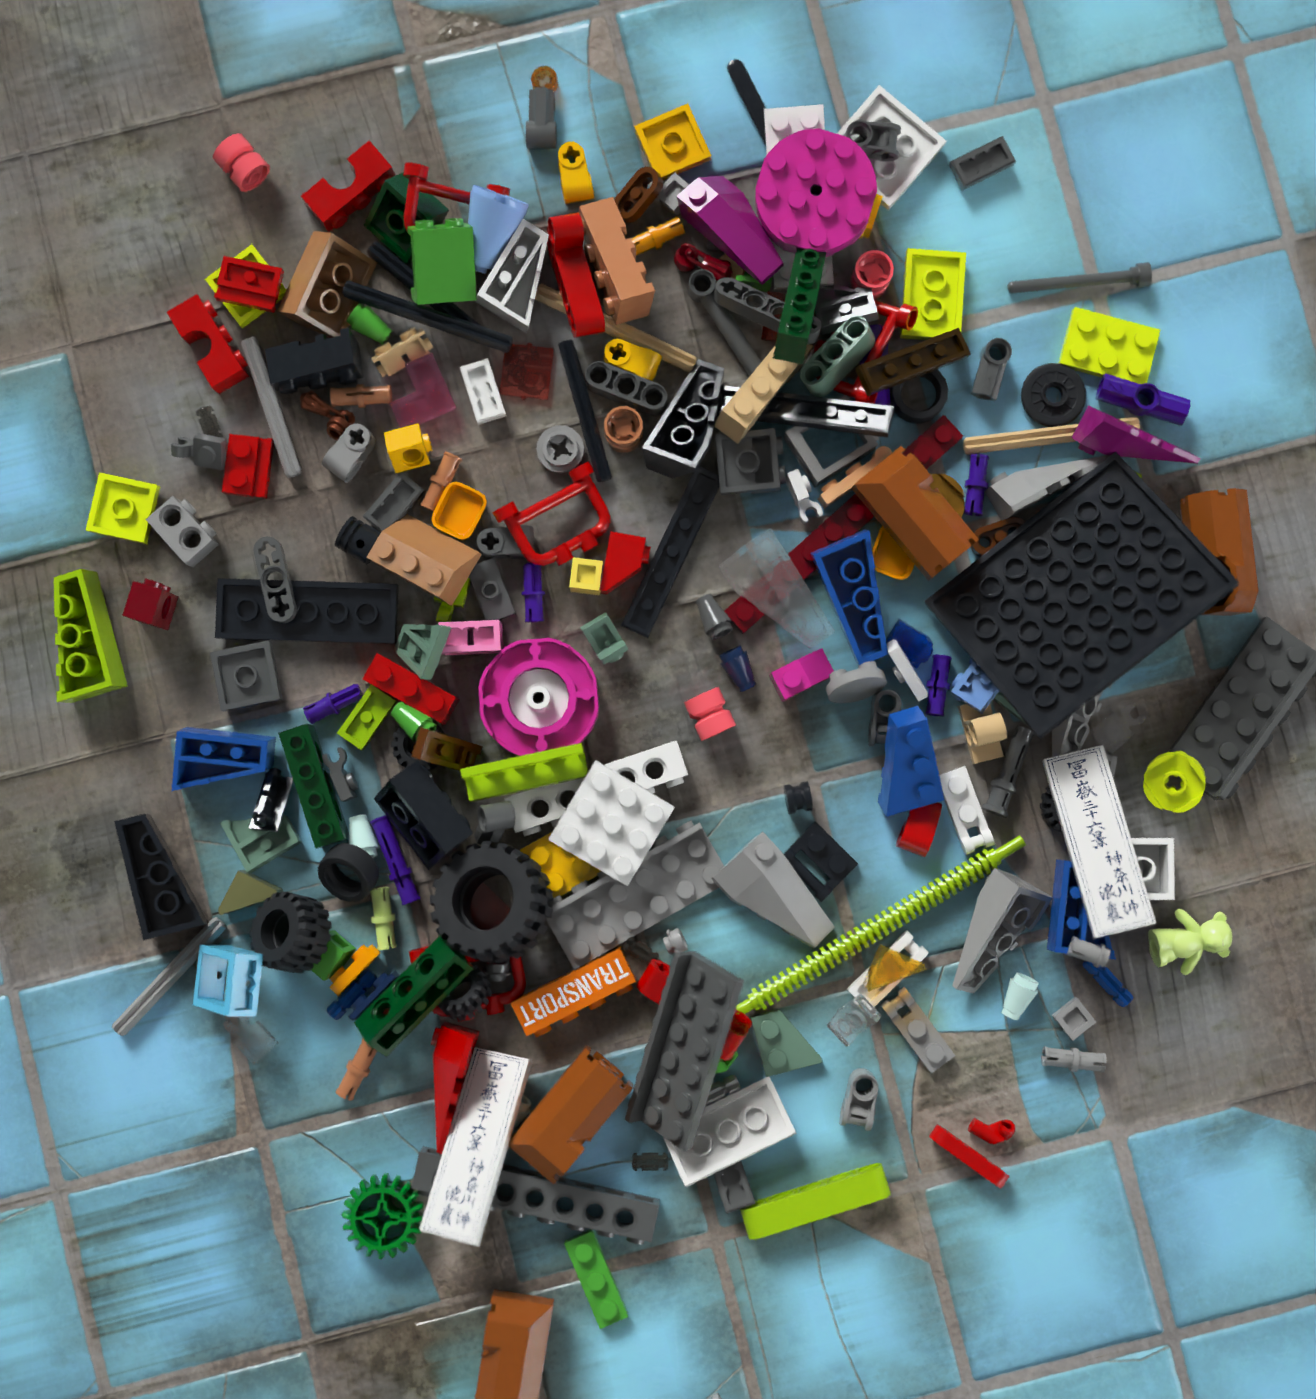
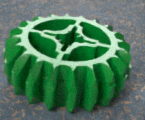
M384 1173L381 1182L376 1174L370 1177V1184L363 1179L359 1182L360 1189L354 1187L350 1191L353 1198H347L344 1202V1205L349 1209L342 1212V1218L350 1221L343 1225V1230L353 1231L348 1236V1241L351 1242L357 1238L359 1242L355 1247L356 1251H360L363 1246H366L368 1248L366 1251L367 1257H370L374 1250H377L378 1259H383L387 1250L389 1256L394 1258L397 1255V1248L402 1253H405L408 1250L407 1243L414 1245L417 1241L415 1234L422 1232L419 1230L421 1225L418 1222H422L424 1214L416 1211L423 1209L424 1202H414L419 1196L418 1190L410 1194L408 1190L412 1184L409 1181L403 1187L400 1186L401 1176L397 1175L393 1183L390 1182L388 1173ZM380 1193L376 1207L360 1210L365 1198L372 1194ZM391 1195L395 1196L397 1199L401 1201V1203L404 1205L406 1209V1212H404V1209L397 1208L393 1205ZM382 1208L383 1211L387 1212L386 1215L389 1214L390 1216L385 1224L384 1221L380 1220L381 1217L378 1218L377 1216ZM361 1220H363V1223L374 1227L376 1237L365 1229ZM400 1222H407L406 1229L400 1235L387 1239L390 1226L399 1225Z

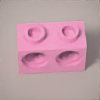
M500 620L439 622V625L451 627L442 651L444 656L498 654L503 649V624Z

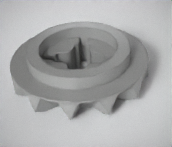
M563 425L553 426L545 430L539 437L536 448L539 461L549 471L563 473L573 470L582 461L584 444L582 438L574 429ZM567 439L565 448L571 456L561 454L554 460L556 451L549 444L560 446Z

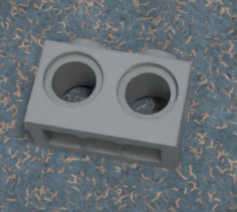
M172 496L145 520L186 565L193 568L219 545L213 538L217 533L205 520L200 523L196 519L194 514L197 511L186 499L180 501ZM180 512V522L175 526H171L170 517L174 513ZM195 534H199L201 537L200 544L195 548H190V538Z

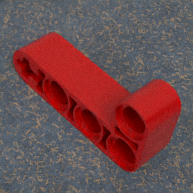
M577 212L549 217L547 234H549L547 241L548 254L573 336L577 338L605 332V320L583 249L584 227L581 215Z
M652 959L636 985L643 995L658 1005L660 1004L661 993L665 987L670 966L661 960ZM735 1009L720 1059L725 1061L732 1059L752 1025L749 1017Z

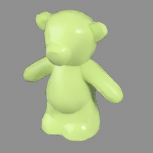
M1177 909L1175 917L1184 925L1185 929L1158 928L1148 931L1149 951L1154 964L1157 967H1162L1177 958H1185L1180 967V972L1183 975H1188L1193 971L1203 950L1217 953L1221 957L1226 958L1229 956V947L1232 944V930L1226 923L1227 917L1223 912L1216 913L1212 920L1206 921L1199 926L1186 911Z

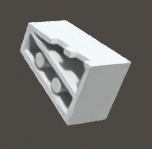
M522 219L479 290L476 303L524 333H527L549 234L527 220Z

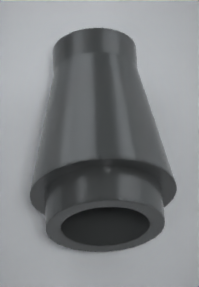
M706 594L696 600L705 634L710 635L712 640L720 639L733 630L731 626L732 620L714 600L712 594Z

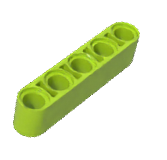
M874 1163L755 1200L754 1205L740 1209V1213L748 1238L754 1240L880 1201L889 1197L891 1191L882 1164Z

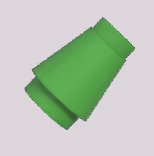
M361 303L355 307L347 319V323L352 326V330L382 345L393 332L370 306L367 305L365 307Z
M399 702L391 711V716L413 742L417 740L420 727L432 731L436 730L437 726L433 723V718L406 705L404 702Z

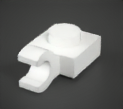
M799 469L787 473L786 483L795 505L799 509V518L802 523L808 522L806 510L813 509L818 518L822 517L823 511L821 506L809 499L808 493L812 490L807 476H801Z

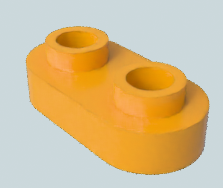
M363 944L351 956L354 962L347 969L343 966L340 967L331 976L330 980L333 984L329 988L339 996L381 952L373 944L368 948Z

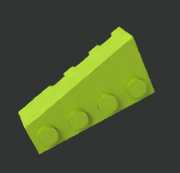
M79 569L53 577L54 616L57 617L58 633H55V645H58L59 663L56 664V676H59V691H56L57 702L74 703L127 687L128 684L98 573Z

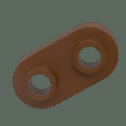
M652 167L640 168L614 199L626 223L638 220L662 191L663 178ZM653 182L650 188L647 189L648 184ZM631 205H634L633 208L628 212L629 207Z
M1010 517L978 528L974 534L979 540L971 546L972 551L980 557L1008 536L1009 529L1016 530L1026 521L1019 517ZM987 538L989 540V547H982L980 539Z

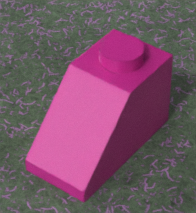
M821 648L771 672L769 677L783 702L829 679V674L834 672Z

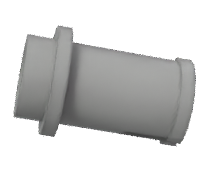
M1073 937L1067 954L1068 956H1074L1094 963V967L1098 968L1099 966H1106L1110 949L1105 948L1104 944L1098 946Z

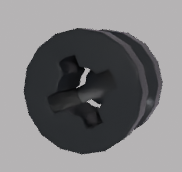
M808 781L801 782L799 786L794 787L790 784L784 785L788 814H794L800 809L813 811Z

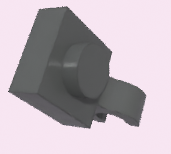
M201 433L194 436L193 440L179 437L178 444H171L172 456L178 458L194 457V465L223 470L227 456L226 438Z
M339 747L337 751L340 758L337 762H332L327 753L322 755V759L330 770L331 779L341 802H347L357 797L355 790L358 789V784L354 775L347 773L344 769L347 753L342 747Z

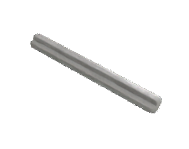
M255 337L242 340L241 344L284 473L288 478L299 476L302 474V470L274 388L270 385L268 369L259 342Z
M217 917L212 918L112 1024L113 1030L120 1036L126 1035L198 959L199 944H212L226 929L225 923Z

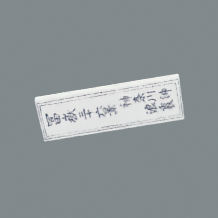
M1100 745L1043 759L1042 763L1093 939L1156 924L1104 746Z
M474 1048L419 1230L479 1246L533 1063L531 1060Z

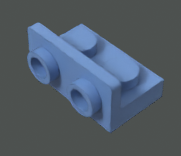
M970 658V666L966 672L958 674L954 679L951 693L955 700L963 701L982 714L999 691Z

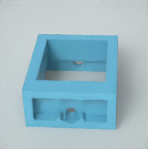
M199 944L193 1005L228 1017L257 1016L263 954L230 945ZM227 960H228V969H227V978H226V987H225V977H226V968H227ZM217 972H220L219 978H217ZM249 980L250 985L246 987V982Z

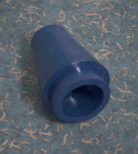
M741 645L720 655L722 660L720 665L739 688L740 692L756 685L748 653L743 651Z

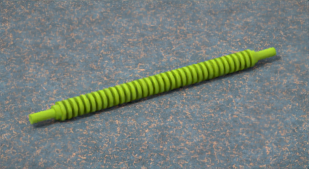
M1019 835L996 850L993 848L988 851L986 849L982 850V856L979 853L974 855L976 861L971 857L968 859L969 865L964 861L961 863L962 868L957 865L954 867L955 872L952 869L947 871L949 877L945 873L942 874L941 878L943 881L938 877L934 879L936 886L932 881L927 883L929 890L925 885L921 887L922 894L917 889L914 891L916 898L912 894L907 895L909 902L902 898L900 900L902 906L898 902L894 903L896 910L892 906L887 907L889 914L882 910L880 912L882 918L878 914L873 916L876 922H873L871 918L867 919L869 926L862 922L860 924L861 931L857 926L853 928L854 935L850 930L846 933L849 938L846 939L844 934L839 936L842 941L841 943L836 938L833 940L834 947L829 942L826 944L827 951L823 946L819 948L822 953L821 955L814 951L812 952L815 957L814 959L807 955V963L803 959L799 960L801 967H798L796 963L792 964L794 971L787 967L785 969L788 973L786 976L783 971L779 972L781 979L778 980L776 975L772 976L774 981L772 984L767 979L765 981L767 984L766 988H764L762 983L758 985L761 991L758 992L755 987L752 988V993L747 995L748 998L737 1004L736 1009L744 1014L753 1009L756 1011L761 1008L763 1010L767 1009L766 1001L772 1006L774 1003L771 998L774 997L778 1002L781 1000L778 994L781 993L784 998L787 997L786 989L792 994L794 992L793 985L798 990L801 988L800 981H802L804 986L808 984L805 979L806 977L810 981L815 980L812 974L815 973L817 977H820V969L824 973L828 972L826 965L833 969L835 968L833 961H836L838 965L842 963L840 960L841 956L846 961L849 959L846 953L849 952L851 957L856 955L853 949H856L858 953L862 951L861 944L866 949L869 947L868 940L873 945L876 943L875 936L879 941L883 939L881 932L885 937L890 935L887 930L888 928L892 933L895 932L894 924L900 929L903 927L901 920L908 924L910 923L908 916L912 920L917 918L914 912L921 916L923 915L921 908L928 912L930 911L928 904L935 908L937 906L935 900L941 904L944 902L942 896L948 900L951 898L949 892L953 896L957 894L955 888L961 892L964 890L962 884L968 888L971 886L970 881L973 884L978 882L976 876L981 880L984 878L983 872L987 876L990 875V869L992 871L994 868L998 869L997 866L1002 864L1001 860L1026 846L1025 841Z

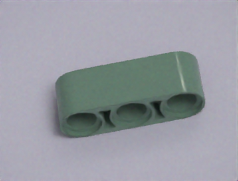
M853 316L847 319L802 366L800 378L812 396L824 397L828 395L873 348L875 336L866 319L861 316ZM863 332L861 336L854 338L855 335ZM842 354V356H841L840 358H838V359H836V360H833L834 357H836L837 355ZM821 376L819 380L812 382L816 377Z

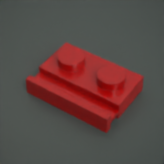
M223 256L217 281V292L214 294V298L225 303L275 313V304L279 297L284 270L275 266Z
M229 434L222 493L267 499L274 450V440L272 438L265 439L255 436Z

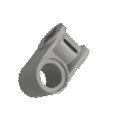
M361 424L349 425L335 445L328 450L321 464L345 483L349 482L357 474L362 463L375 447L376 440L373 433ZM357 435L365 439L362 444L355 440Z
M858 1068L850 1074L840 1111V1125L845 1126L848 1123L863 1126L865 1130L871 1131L875 1116L878 1083L869 1070ZM861 1078L871 1080L870 1087L865 1091H859L855 1088L857 1081Z

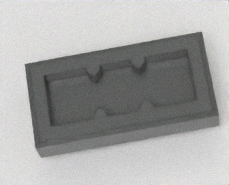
M1001 136L950 161L949 166L961 190H964L1014 166L1016 160L1004 137Z
M400 472L363 517L381 532L404 517L425 491L407 475Z
M495 558L476 564L469 577L485 619L502 620L515 615L516 612Z
M742 1161L714 1173L726 1214L755 1204Z

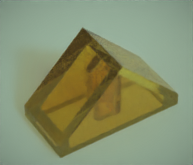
M879 944L863 985L870 992L926 970L924 963Z

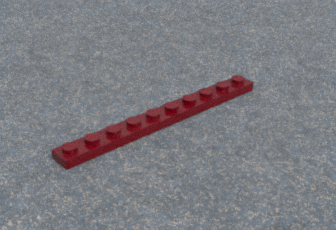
M943 415L905 449L903 455L913 454L927 470L964 436ZM854 494L724 610L732 620V623L742 634L748 631L817 569L810 554L811 552L856 534L874 518V515L859 497Z

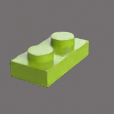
M371 684L337 734L363 751L397 701Z

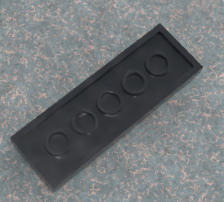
M217 578L216 639L396 644L398 584L291 581L297 614L292 621L279 623L268 615L260 580ZM267 580L271 588H278L282 585L283 580ZM287 591L282 594H271V598L274 596L278 598L279 608L275 609V613L281 614L282 617L285 616V611L289 609V606L283 604L281 595H287Z

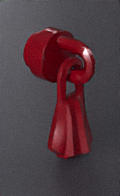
M684 243L681 245L674 256L676 267L683 272L691 271L697 265L702 269L710 271L717 281L721 278H731L733 274L731 262L711 257L691 244ZM698 255L701 256L702 258H704V260L702 261V263H701L700 261H698V260H699Z

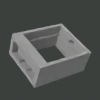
M847 395L839 398L840 400L850 401ZM794 426L785 432L783 438L814 487L819 486L872 453L878 446L876 442L878 436L858 434L864 445L826 469H823L801 435L810 428Z

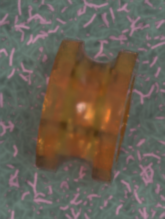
M549 66L536 68L531 76L533 89L541 87L538 79L543 80L545 76H548L551 84L546 83L544 87L554 90L555 93L558 88V81L554 69Z

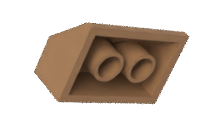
M313 231L277 312L297 324L324 334L329 338L341 336L340 329L348 328L347 319L359 304L357 301L344 297L342 294L343 287L346 281L349 280L367 286L377 262L333 233Z
M407 514L381 531L367 558L379 567L452 606L479 560L481 553Z

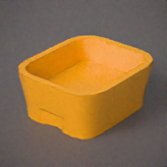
M456 481L449 483L432 514L431 520L434 527L457 539L464 540L470 538L486 508L487 500L485 495L463 483Z
M882 526L872 549L875 571L894 579H906L912 573L915 564Z

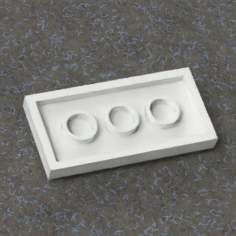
M770 1076L706 1106L691 1150L682 1151L664 1138L685 1187H688L797 1133Z

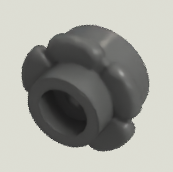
M496 961L492 963L485 962V968H482V972L488 975V979L491 981H504L506 976L512 973L509 967L510 961L503 963Z

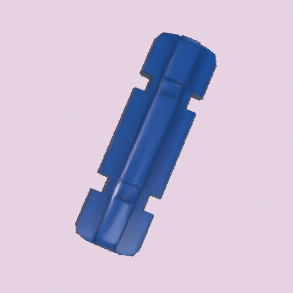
M1084 961L1083 967L1089 974H1094L1093 978L1109 995H1113L1112 999L1119 1006L1125 1007L1133 1000V995L1127 989L1122 988L1123 984L1107 967L1099 966L1096 968L1093 965L1094 963Z
M368 968L365 969L358 976V980L355 979L337 997L338 1001L335 1000L326 1010L333 1019L339 1020L347 1012L346 1009L351 1008L350 1006L367 991L366 988H370L378 979L375 973Z

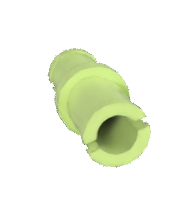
M389 887L374 888L370 892L374 914L371 917V922L375 923L378 950L397 947L393 921L396 920L395 913H392Z

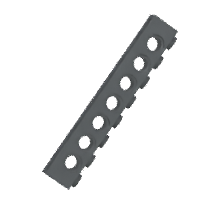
M423 1146L419 1151L411 1189L418 1190V1194L425 1197L430 1196L442 1154L437 1153V1149ZM503 1164L489 1211H494L495 1208L505 1209L507 1214L514 1217L523 1218L527 1214L536 1216L537 1221L545 1224H555V1221L567 1223V1227L572 1230L584 1231L585 1228L597 1230V1234L603 1237L613 1238L616 1234L627 1237L626 1240L631 1243L644 1244L645 1241L652 1242L659 1210V1199L559 1176L557 1182L552 1184L540 1172ZM503 1183L512 1186L514 1194L509 1197L502 1196L498 1191V1186ZM532 1190L540 1191L543 1194L544 1200L540 1203H532L528 1199L527 1194ZM561 1197H568L573 1201L574 1206L569 1210H563L558 1206L557 1200ZM591 1204H599L604 1212L600 1216L594 1217L587 1212V1207ZM627 1210L632 1213L634 1218L629 1223H621L616 1216L620 1211Z

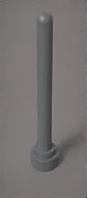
M1146 262L1136 263L1135 267H1130L1126 271L1011 281L1007 285V290L1010 293L1127 282H1130L1131 285H1136L1137 288L1148 287L1152 282V269L1150 263Z

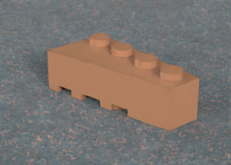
M610 197L579 206L578 212L582 218L584 240L586 243L584 245L587 261L589 263L593 262L595 267L594 280L597 288L603 289L605 295L603 303L607 315H612L615 325L649 316L655 289L652 282L646 284V269L643 262L636 263V247L632 238L625 239L624 237L627 233L626 225L614 198Z

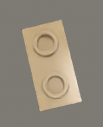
M415 327L410 328L400 335L401 340L392 346L387 342L374 350L376 355L371 357L374 363L377 361L381 362L377 369L382 377L387 374L390 377L406 367L401 357L404 354H407L411 363L430 353L429 350L434 347L428 337L423 340L420 337L425 334L422 328L416 330Z

